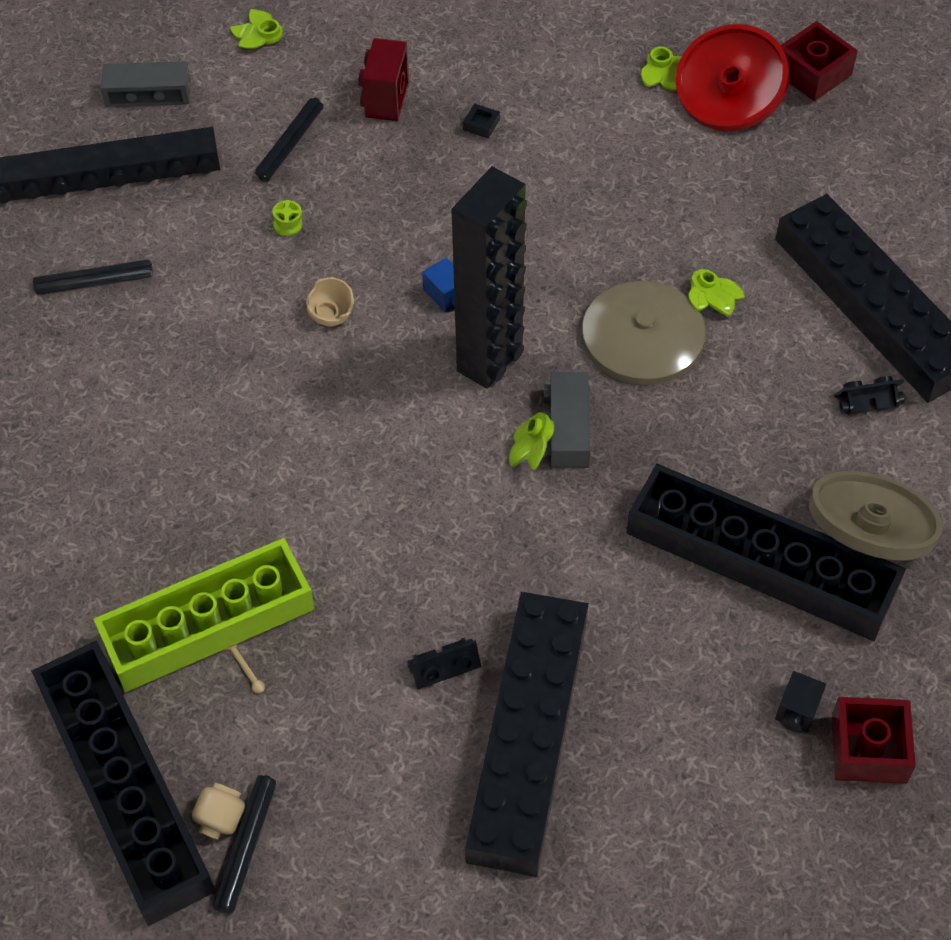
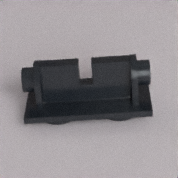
M885 376L874 379L873 384L863 385L862 381H852L843 384V388L835 394V397L843 396V400L839 402L841 413L847 412L848 415L870 412L869 400L872 399L874 400L876 411L898 408L899 404H904L905 401L903 392H898L897 389L898 386L904 383V379L893 380L892 376Z
M461 638L460 641L442 646V652L437 653L434 649L420 655H412L413 659L408 660L407 664L410 673L414 676L417 690L482 667L476 640Z

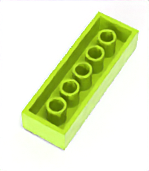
M282 538L96 617L94 622L123 690L126 693L315 610L312 590L285 538Z

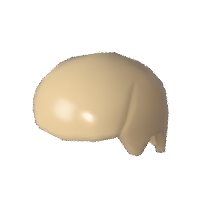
M334 277L318 280L307 296L306 310L308 315L316 323L327 327L344 323L351 314L354 304L352 288L345 281Z

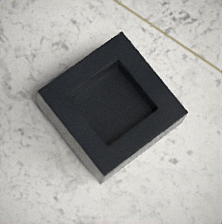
M474 103L463 121V130L489 139L500 121V111Z

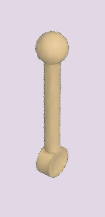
M237 644L227 648L226 650L231 651L251 681L252 691L257 694L262 693L265 689V684L256 678L236 648Z

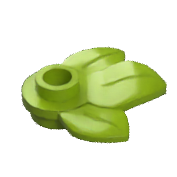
M251 9L249 12L250 23L230 27L232 35L240 41L239 47L243 49H256L264 44H273L283 37L281 25L272 18L271 14L256 9Z
M666 47L654 48L647 57V65L642 68L641 78L643 83L647 87L660 84L661 87L668 91L677 92L675 77L681 56H673L672 51Z
M696 270L691 277V290L688 293V299L696 311H702L709 305L723 315L730 317L735 307V301L742 300L745 297L742 289L735 282L719 278L710 270Z
M539 412L517 428L513 436L515 444L509 452L510 467L514 468L526 459L530 468L536 470L546 451L547 442L554 432V422L547 414Z

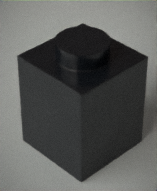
M793 671L780 702L775 720L781 722L788 730L794 732L802 730L808 733L822 699L826 683Z

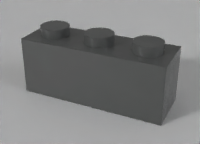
M187 61L103 64L101 92L105 107L189 104L191 79Z
M551 372L550 384H544V403H550V410H544V413L554 422V432L547 442L544 456H551V467L589 468V372Z

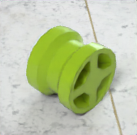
M284 200L278 202L273 207V227L277 234L288 237L297 234L301 230L302 210L298 203Z

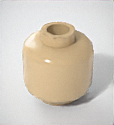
M216 782L213 787L203 788L192 812V819L200 824L198 832L217 840L221 833L232 835L236 831L245 810V803L240 799L241 793Z

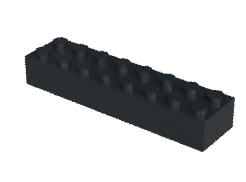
M493 166L451 209L457 372L486 389L494 381H500L506 372L507 365L512 360L517 361L524 350L523 333L525 329L523 326V314L525 312L523 299L525 293L524 274L526 271L524 266V254L526 251L525 231L527 227L525 223V209L527 207V200H525L526 184Z
M828 194L780 217L775 240L919 395L929 403L951 391V320Z
M656 463L628 514L626 534L874 642L906 571V568L882 558L858 552L843 545L831 536Z
M521 591L466 841V864L538 877L585 635L589 603Z
M97 640L31 670L146 924L150 926L215 893L216 890L208 870Z

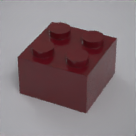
M815 21L781 45L788 61L789 83L813 101L819 99L853 74L858 50L818 21Z
M374 38L371 49H366L365 69H360L358 85L363 87L360 96V106L364 107L366 118L398 121L409 84L407 42Z
M838 697L832 712L835 780L907 784L916 767L910 700Z

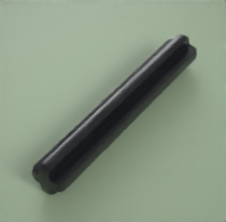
M315 97L307 101L256 168L255 174L260 180L268 181L271 179L323 110L324 106L320 99Z
M147 259L37 276L33 278V286L36 294H46L148 278L153 276V267L151 261Z
M259 775L255 780L213 903L214 909L221 913L232 914L235 911L277 785L276 780L270 776Z

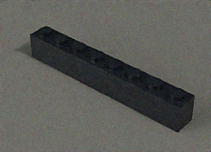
M206 127L0 157V203L3 204L20 199H36L41 196L54 194L64 195L68 192L82 190L92 191L96 188L123 186L136 182H151L156 179L170 177L179 178L183 175L197 173L207 174L220 170L214 128Z

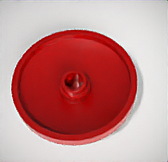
M745 24L720 26L700 35L685 50L676 70V90L682 107L698 123L719 131L747 129L768 118L783 101L789 85L787 57L779 42L760 28Z

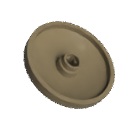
M649 281L622 283L601 293L588 307L582 327L583 345L592 362L607 375L636 385L666 383L685 374L700 358L706 334L704 320L700 311H696L686 295L670 286Z
M860 471L830 473L821 477L815 483L809 498V510L813 519L828 535L851 549L877 558L914 560L925 557L935 550L943 532L942 519L927 499L913 489L884 476Z

